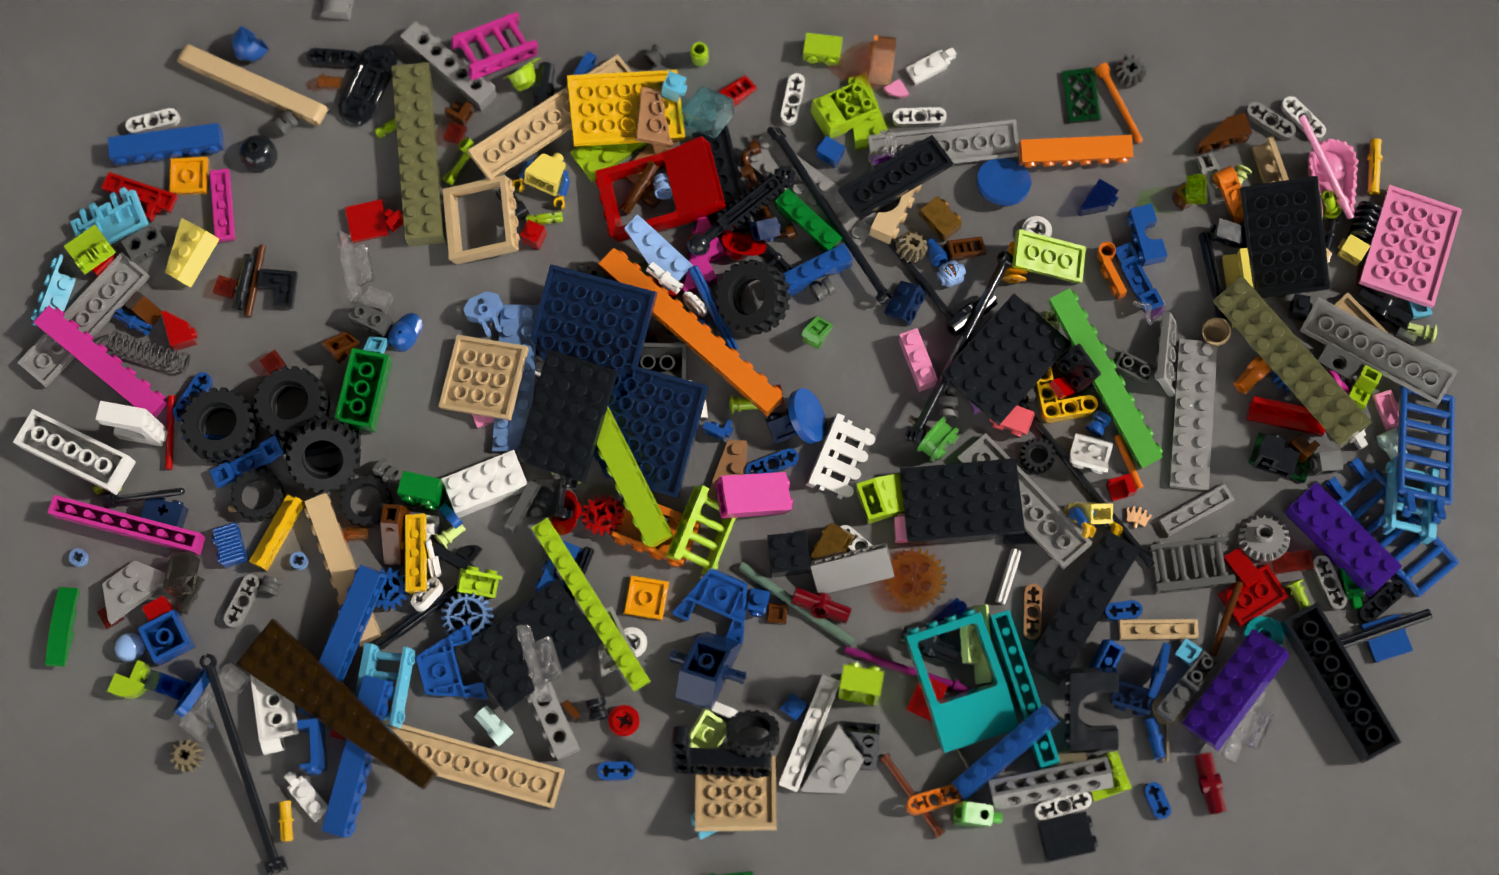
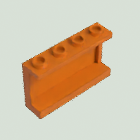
M658 504L663 516L670 520L669 528L674 536L683 514ZM624 508L622 512L624 518L620 519L622 525H617L618 531H614L611 534L616 544L625 546V544L630 545L632 550L643 553L645 551L650 553V557L656 560L663 558L668 560V564L671 566L679 567L680 565L684 567L686 558L682 557L681 560H671L666 557L673 537L656 547L645 545L640 537L642 535L640 529L636 528L632 522L633 515L631 511ZM698 521L695 523L693 528L694 532L697 534L701 527V523ZM688 540L686 550L691 551L694 544L693 540Z

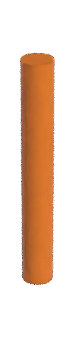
M1121 435L1113 437L1127 470L1131 473L1136 490L1143 488L1144 486Z

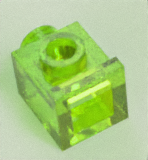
M1206 174L1186 175L1185 195L1188 205L1207 204L1208 182Z

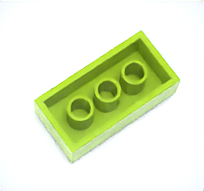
M849 662L848 665L844 664L838 699L877 706L884 672L874 666H868V669L861 668L858 663Z

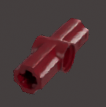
M796 587L791 599V604L810 610L811 614L819 619L828 617L846 624L851 613L850 607L832 601L831 597L823 592L813 594Z
M1212 752L1195 755L1194 758L1199 774L1198 783L1201 793L1205 796L1209 815L1226 812L1227 808L1222 793L1223 783L1220 774L1217 773Z

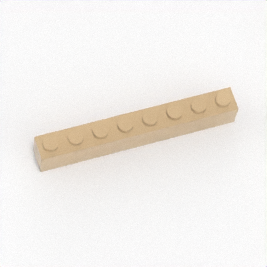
M327 493L304 501L306 504L304 512L308 519L311 518L313 525H310L313 535L318 537L317 547L321 554L324 553L326 560H323L326 570L331 572L332 578H330L333 589L337 588L339 595L336 598L341 607L347 597L346 592L353 583L354 573L357 568L331 498ZM373 612L360 640V646L382 637Z

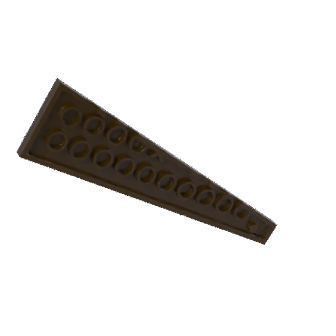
M276 619L270 620L236 663L237 666L421 789H426L438 774Z

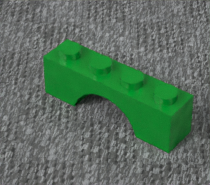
M789 188L775 200V209L788 221L798 224L823 253L842 244V237Z

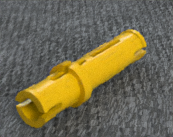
M1378 138L1370 139V152L1367 156L1369 161L1368 195L1380 194V162L1383 156L1381 155L1382 140Z

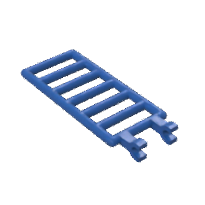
M1401 385L1396 491L1404 495L1402 516L1410 517L1411 512H1416L1415 498L1434 502L1432 523L1440 524L1441 519H1446L1445 505L1453 503L1455 398L1446 394L1443 396L1441 401L1447 402V411L1407 402L1408 393L1421 395ZM1407 410L1446 419V428L1407 419ZM1411 427L1446 436V445L1406 436V429ZM1406 444L1446 453V462L1406 453ZM1405 461L1445 470V479L1405 470ZM1405 478L1445 487V496L1406 488Z
M1357 457L1348 465L1361 477L1357 484L1346 491L1334 476L1325 485L1338 496L1339 499L1336 502L1371 535L1374 530L1382 525L1385 512L1366 528L1357 519L1386 495L1387 479L1377 469L1369 472ZM1376 479L1383 488L1351 513L1344 504L1372 480ZM1398 493L1397 502L1404 503V498ZM1411 513V516L1404 522L1421 525L1422 518L1417 514ZM1395 528L1379 543L1385 548L1405 530ZM1420 535L1393 557L1400 562L1421 544ZM1437 535L1436 539L1432 541L1436 546L1405 573L1401 568L1395 573L1416 597L1423 595L1459 564L1457 557ZM1442 553L1449 562L1420 587H1417L1410 578Z

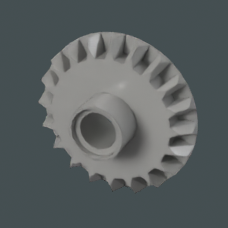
M1265 514L1262 516L1255 515L1252 518H1248L1246 522H1243L1239 529L1238 542L1243 552L1249 557L1258 561H1272L1278 559L1287 551L1290 543L1289 530H1287L1286 525L1280 519H1275L1273 516H1266ZM1260 534H1267L1269 537H1262Z

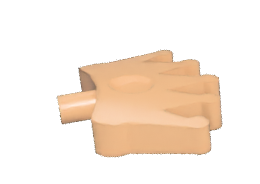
M1135 506L1130 513L1128 507L1126 509L1127 523H1134L1133 528H1137L1138 524L1145 527L1152 515L1150 514L1146 518L1147 510L1141 515V507H1139L1136 513Z

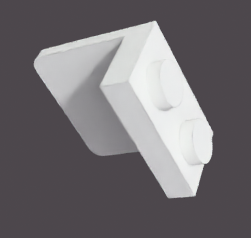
M1075 433L1069 454V462L1073 463L1072 466L1076 468H1091V471L1102 474L1103 472H1108V461L1113 443Z

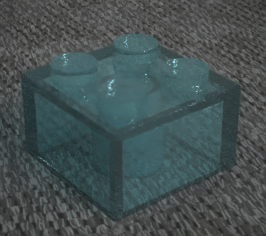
M702 85L682 110L684 125L716 138L735 114L733 99Z

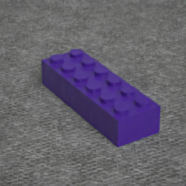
M1317 482L1284 513L1339 568H1342L1346 575H1349V578L1359 588H1362L1369 598L1402 567Z
M1253 628L1182 722L1186 730L1219 751L1289 658L1286 649Z

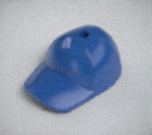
M408 313L395 323L387 335L389 345L397 351L404 352L409 350L415 344L422 330L423 322L420 317L414 313Z

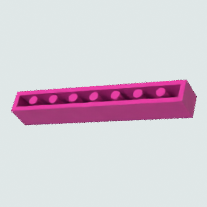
M48 306L34 321L40 329L134 407L146 409L156 418L167 406V403L164 401L166 397L158 390L154 393L149 389L151 385L143 378L141 380L135 377L137 373L129 366L125 369L121 365L123 361L116 355L112 357L106 353L108 349L100 342L96 345L92 341L94 337L87 331L82 333L78 330L80 326L72 319L67 321L64 318L65 313L58 307L53 309L51 306Z
M53 495L48 514L57 519L199 556L206 537L199 532Z

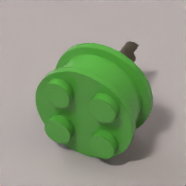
M911 415L908 421L915 426L918 418ZM944 417L931 429L925 425L923 430L926 432V436L917 448V451H923L930 456L931 462H934L936 459L941 460L947 453L945 449L948 445H953L959 438L956 435L959 429L957 427L953 429L945 422L946 418Z

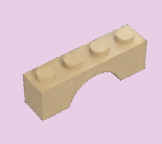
M922 184L899 197V204L895 209L889 212H878L871 226L869 236L888 244L891 243L892 239H896L900 231L898 228L899 224H904L907 217L905 212L907 208L911 209L915 200L913 196L915 192L919 193Z

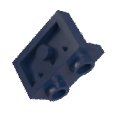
M788 408L783 413H772L768 416V419H765L775 444L798 435L791 423Z

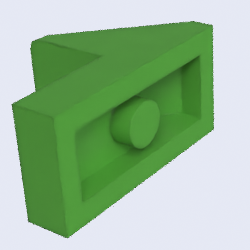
M816 316L801 334L803 341L819 349L832 329L833 324Z

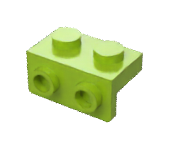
M467 566V569H460L456 591L495 598L498 582L502 580L503 576L497 575L498 571L486 569V572H480L479 567Z

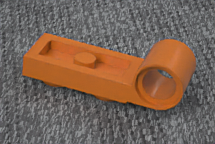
M1228 166L1213 173L1212 176L1215 185L1221 189L1232 222L1239 224L1244 221L1240 188L1242 186L1234 168Z
M1103 242L1096 254L1097 260L1101 265L1100 272L1102 277L1107 279L1111 294L1115 295L1117 300L1125 297L1127 290L1112 263L1116 248L1111 242ZM1102 250H1108L1111 255H1104Z

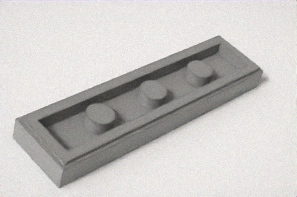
M1224 483L1159 519L1157 522L1168 538L1233 502L1235 499Z

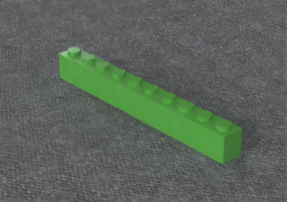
M1069 288L1050 298L1047 302L1070 341L1071 346L1074 347L1077 344H1081L1101 372V375L1092 384L1140 470L1163 458L1161 455L1163 450L1159 443L1155 444L1151 428L1145 426L1141 410L1136 409L1134 406L1135 399L1130 392L1127 393L1123 377L1117 375L1115 371L1116 365L1112 358L1109 359L1106 355L1107 348L1102 341L1099 342L1096 336L1098 335L1096 328L1093 324H1089L1087 320L1089 316L1084 308L1081 309L1079 306L1078 295Z

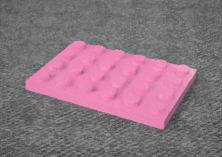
M1389 185L1358 284L1432 309L1435 305L1462 209Z

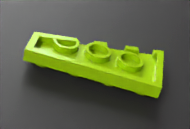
M866 72L848 78V85L861 80L878 106ZM880 109L853 127L855 151L869 147L868 136L889 133Z

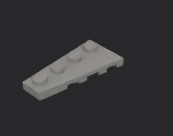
M1164 312L1162 320H1160L1161 336L1158 337L1159 353L1156 355L1158 368L1155 370V379L1160 383L1168 397H1175L1176 389H1173V381H1176V373L1174 372L1173 363L1176 362V353L1173 345H1176V320L1171 312Z

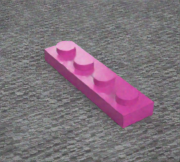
M228 168L210 171L215 237L219 239L218 243L234 241L236 239L230 170Z

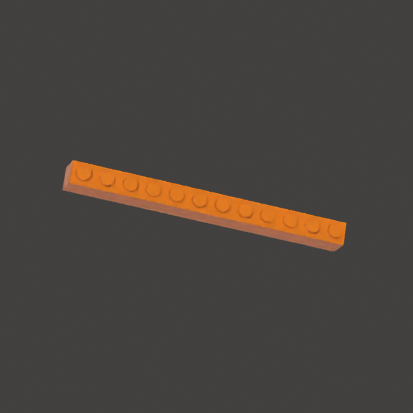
M613 248L598 263L600 270L613 281L658 292L652 316L680 341L687 344L688 348L764 415L768 417L783 401L782 391L776 385L771 386L767 382L768 379L762 373L758 374L753 370L754 367L749 361H743L739 358L740 354L734 348L729 349L725 345L726 342L720 336H714L708 325L698 322V318L693 312H687L678 299L675 298L673 300L669 296L670 293L663 286H657L652 276L641 272L642 268L635 262L631 263L628 260V256L622 250L617 251Z

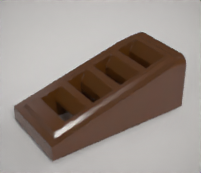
M982 236L948 240L943 246L944 251L948 254L947 262L986 255ZM973 243H976L978 251H975Z

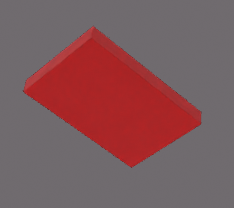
M1268 564L1258 569L1263 575L1261 581L1247 589L1244 585L1242 586L1232 613V618L1239 628L1289 597ZM1235 584L1218 594L1225 607Z

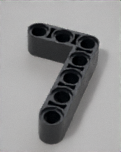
M680 725L675 726L672 730L671 755L673 770L676 773L767 777L771 774L772 754L770 752L767 755L762 754L761 757H746V755L742 754L741 756L731 749L692 748L691 731L688 727Z

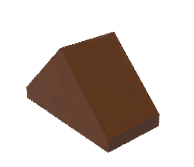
M137 291L124 304L126 308L139 316L144 322L151 324L152 327L162 316V310Z
M348 331L321 343L325 351L339 364L351 354L352 348L356 349L360 344Z

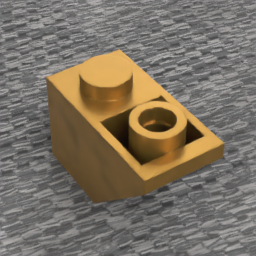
M830 523L823 529V536L820 541L813 546L811 557L821 559L845 553L855 535L837 524Z

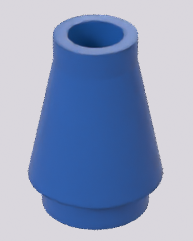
M934 239L927 240L926 246L928 247L927 252L931 264L939 267L947 263L948 254Z

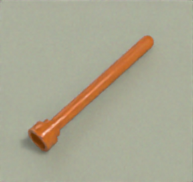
M1105 62L1098 65L1094 69L1097 77L1104 80L1135 141L1141 143L1143 138L1110 77L1111 69L1108 63Z

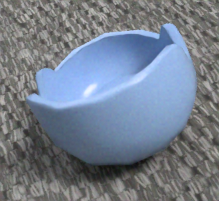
M125 633L115 642L114 650L117 657L127 663L140 659L145 652L146 645L142 637L137 633Z

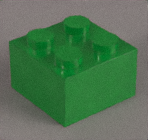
M403 470L397 493L405 501L406 505L415 507L416 504L423 505V508L434 511L435 508L438 509L442 506L446 488L439 478Z

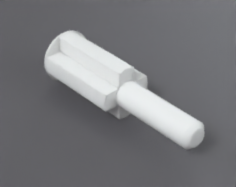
M428 539L425 541L429 555L427 558L430 577L437 578L442 575L438 556L434 555L432 542Z

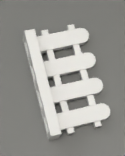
M837 413L826 435L806 486L814 488L818 485L820 486L818 490H830L838 494L836 498L842 499V497L849 498L853 495L854 490L848 485L850 479L857 480L860 478L861 472L855 468L856 463L867 461L868 454L862 449L864 445L871 446L874 444L875 437L869 433L870 429L865 428V430H861L851 425L852 421L850 420L846 423L843 421L845 416ZM838 433L842 434L839 440L836 439ZM846 437L858 441V447L856 448L845 443ZM830 450L834 451V454H833L832 457L828 456L829 453H830ZM841 454L852 459L851 464L848 465L837 460L838 455ZM823 467L827 469L825 474L821 473ZM833 471L844 476V481L840 482L831 478V472Z

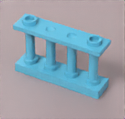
M1396 456L1387 463L1385 469L1387 485L1385 513L1382 519L1383 534L1387 535L1395 528L1419 533L1420 543L1429 544L1436 539L1437 524L1432 523L1434 502L1423 500L1422 508L1416 506V512H1411L1420 515L1422 518L1421 525L1396 520V510L1402 511L1404 503L1397 502ZM1405 467V470L1440 478L1439 468L1430 467L1423 472ZM1424 482L1423 490L1405 486L1406 488L1439 495L1438 485Z
M364 643L355 695L359 696L364 675L397 681L395 693H392L391 697H389V700H393L392 711L387 712L384 720H390V726L401 728L405 720L404 711L412 666L416 659L415 650L403 647L402 654L380 652L379 646L372 643ZM378 660L400 661L399 673L376 671Z

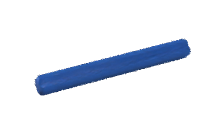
M695 265L689 268V273L722 339L726 342L725 345L729 349L734 348L737 350L738 346L728 325L723 321L724 317H720L717 312L719 307L716 306L715 299L699 267Z

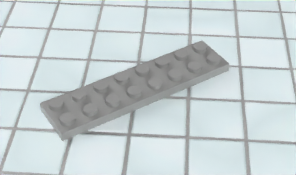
M1016 119L868 136L872 169L881 165H874L872 156L884 155L888 151V156L893 155L894 157L931 135L935 137L953 161V165L1018 157L1019 140Z
M764 132L757 140L762 153L758 155L751 153L749 155V161L754 171L763 178L769 179V173L774 174V170L778 169L780 165L791 166V169L796 174L795 182L791 184L789 189L835 230L777 141L772 140L770 135ZM797 156L859 248L869 237L871 226L877 214L873 212L859 221L839 194L838 190L841 187ZM781 175V177H780V179H779V182H780L783 178H787V176H786V175H785V176H782V175Z
M121 252L64 312V318L67 321L70 319L75 321L80 326L78 330L82 333L87 331L91 336L95 337L112 319L114 314L117 313L116 310L122 308L127 300L150 278L149 274ZM45 333L17 363L47 388L75 357Z
M1318 297L1300 329V332L1325 345L1328 342L1362 361V365H1368L1383 373V376L1438 405L1459 371Z
M1178 340L1169 488L1206 492L1209 490L1217 346L1208 344L1206 341Z
M986 433L957 457L960 463L1010 459ZM1017 466L1025 531L1062 569H1065L1092 545V541L1089 538H1084L1081 535L1082 531Z

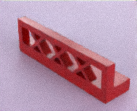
M1256 396L1249 403L1248 421L1323 436L1325 433L1323 426L1306 407Z

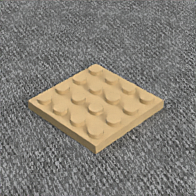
M457 335L438 407L445 410L511 421L529 348L524 345Z
M772 756L771 774L767 777L696 775L695 831L776 830V757Z

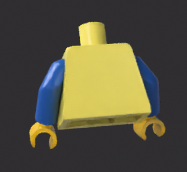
M554 153L552 157L541 154L538 158L525 162L518 175L519 179L512 182L513 187L516 188L520 184L518 191L523 192L525 183L555 197L558 194V198L554 200V207L556 208L557 202L561 201L563 202L561 206L563 210L565 208L563 199L567 195L570 184L569 174L565 170L566 164L562 162L563 156L560 153Z
M1076 502L1069 503L1063 509V513L1073 523H1078L1080 527L1084 528L1081 533L1084 538H1088V536L1093 538L1096 528L1090 524L1110 525L1111 529L1109 531L1118 537L1123 531V527L1120 524L1114 523L1113 504Z

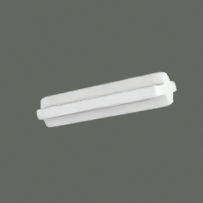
M1012 548L995 600L1003 605L1007 601L1022 553L1015 548Z

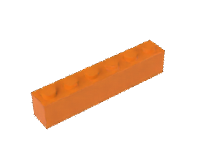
M1132 135L1020 140L1018 142L1019 165H1025V168L1036 167V164H1043V167H1052L1056 163H1061V166H1071L1073 163L1079 162L1080 165H1090L1091 162H1098V164L1103 165L1109 164V161H1116L1117 164L1128 163V160L1133 158Z

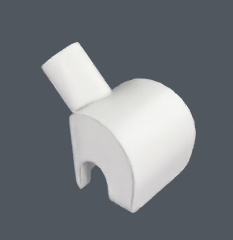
M426 515L427 540H431V534L434 535L438 531L440 519L438 516Z

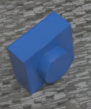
M792 693L780 710L797 721L808 704Z

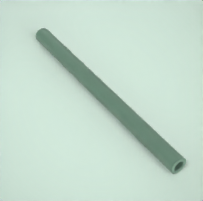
M743 562L738 568L740 572L847 646L851 647L856 640L827 619L816 618L811 614L810 610L791 604V594Z

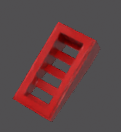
M745 75L718 91L716 101L728 112L756 91L757 87Z

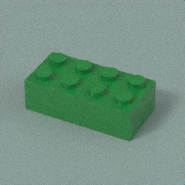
M352 348L335 417L339 419V423L346 422L351 429L376 433L393 363L389 355Z

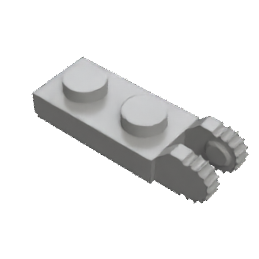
M1210 153L1207 156L1210 167L1206 168L1201 156L1197 157L1196 161L1213 206L1224 203L1225 200L1221 189L1215 185L1212 176L1213 173L1221 169L1219 164L1217 165L1213 153Z

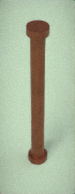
M888 753L882 757L880 762H884L907 796L910 798L917 795L890 759L891 755ZM915 802L913 803L916 808H918L920 805H923L922 802L917 804ZM930 812L921 814L935 833L936 839L946 832L944 828H940Z

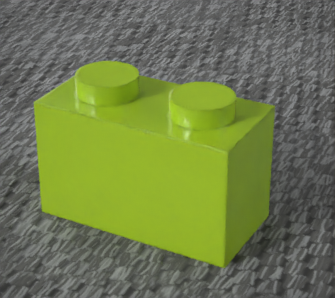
M806 33L803 60L809 63L821 62L829 66L839 65L843 37Z

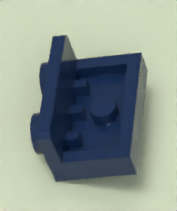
M900 280L892 296L893 300L889 302L884 313L886 316L902 320L906 325L910 326L921 304L924 302L926 293L919 285Z
M1119 680V692H1112L1109 702L1114 704L1113 708L1125 711V708L1133 710V714L1144 717V714L1150 715L1153 698L1148 695L1149 688Z

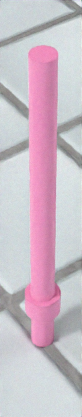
M1306 116L1299 117L1298 119L1337 197L1336 202L1338 206L1342 207L1347 220L1353 218L1354 214L1348 204L1349 199L1347 195L1344 196Z

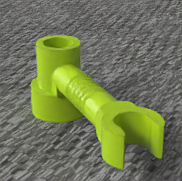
M465 137L460 141L458 148L464 154L453 169L443 177L447 184L453 185L455 183L458 173L470 158L468 150L475 145L469 137Z

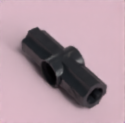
M550 62L539 63L537 82L534 83L533 108L554 95L555 65Z
M1364 286L1355 297V300L1362 307L1371 311V315L1380 321H1387L1398 329L1400 327L1405 329L1412 320L1413 316L1396 307L1393 300L1385 296L1380 297Z
M994 294L983 315L997 305V298ZM981 296L974 302L972 301L959 310L957 315L945 323L949 334L955 337L964 331Z
M904 627V630L899 640V643L905 646L906 643L903 634L907 633V629H909L908 627ZM936 636L918 642V648L922 655L929 658L935 657L954 665L960 648L942 642Z

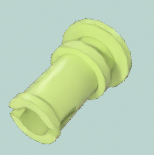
M1235 164L1234 168L1242 185L1243 181L1247 179L1246 175H1251L1252 171L1246 166Z
M1410 322L1407 331L1423 337L1424 340L1427 338L1431 339L1430 343H1433L1437 335V325L1431 328L1430 325L1422 326Z
M460 525L457 529L451 526L446 531H441V535L437 533L434 535L439 545L448 549L447 544L453 543L452 540L466 530L463 525Z

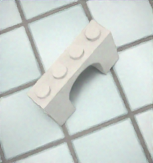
M100 401L95 420L101 425L115 427L113 435L118 439L163 447L168 431L149 411L143 408Z

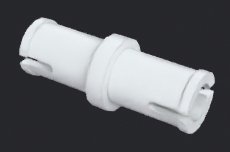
M654 262L649 265L650 268L646 269L647 273L659 280L658 283L664 284L675 294L681 290L679 288L683 287V284L673 278L669 271H664Z

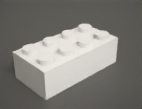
M514 450L442 478L454 512L459 518L521 494L528 484Z

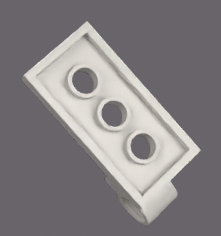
M250 674L258 736L263 754L267 755L284 751V737L299 734L296 705ZM278 696L279 702L276 705H270L271 698ZM282 715L280 723H272L274 716Z

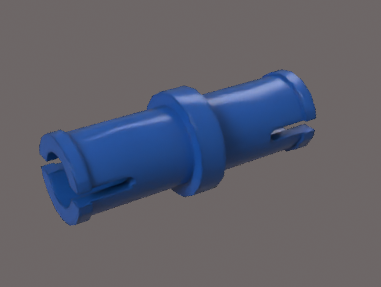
M122 308L116 310L121 315L114 314L116 320L123 322L128 328L135 329L145 336L150 333V331L146 330L147 328L152 330L151 324L139 319V316L132 315Z
M1156 717L1144 720L1148 734L1147 742L1150 743L1154 760L1166 757L1162 744L1163 736L1159 732Z

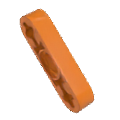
M951 784L914 795L907 800L905 807L909 814L919 815L955 804L962 795ZM950 790L956 793L954 799L952 796L943 798V795L948 794ZM930 795L938 797L939 802L937 805H932L929 802ZM924 800V804L920 805L917 810L915 807H911V804L914 802L917 804Z

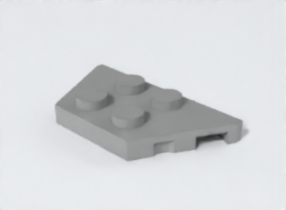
M135 560L102 583L109 623L112 625L174 580L173 577L168 573Z
M837 724L801 787L802 792L845 794L862 765L864 757L856 750L850 738L848 739L840 725Z

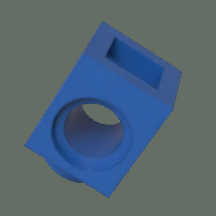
M828 136L823 141L820 140L815 148L816 157L836 168L845 154V146Z

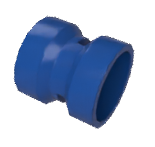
M1096 410L1092 415L1093 419L1087 423L1085 428L1093 435L1102 437L1105 432L1104 428L1109 426L1112 420L1105 413Z

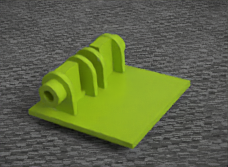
M95 224L64 245L84 274L116 253Z
M1118 751L1098 757L1108 758L1112 772L1113 787L1090 791L1094 802L1132 789Z

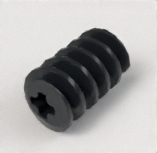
M1361 201L1354 214L1355 217L1352 220L1353 224L1350 226L1351 231H1349L1348 237L1352 234L1365 243L1368 242L1367 239H1372L1373 234L1370 232L1375 231L1373 226L1378 223L1375 219L1380 217L1377 212H1381L1382 208L1375 203Z

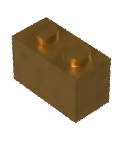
M938 196L920 209L919 216L943 242L961 229L962 220L956 212L953 213L949 209L948 203Z

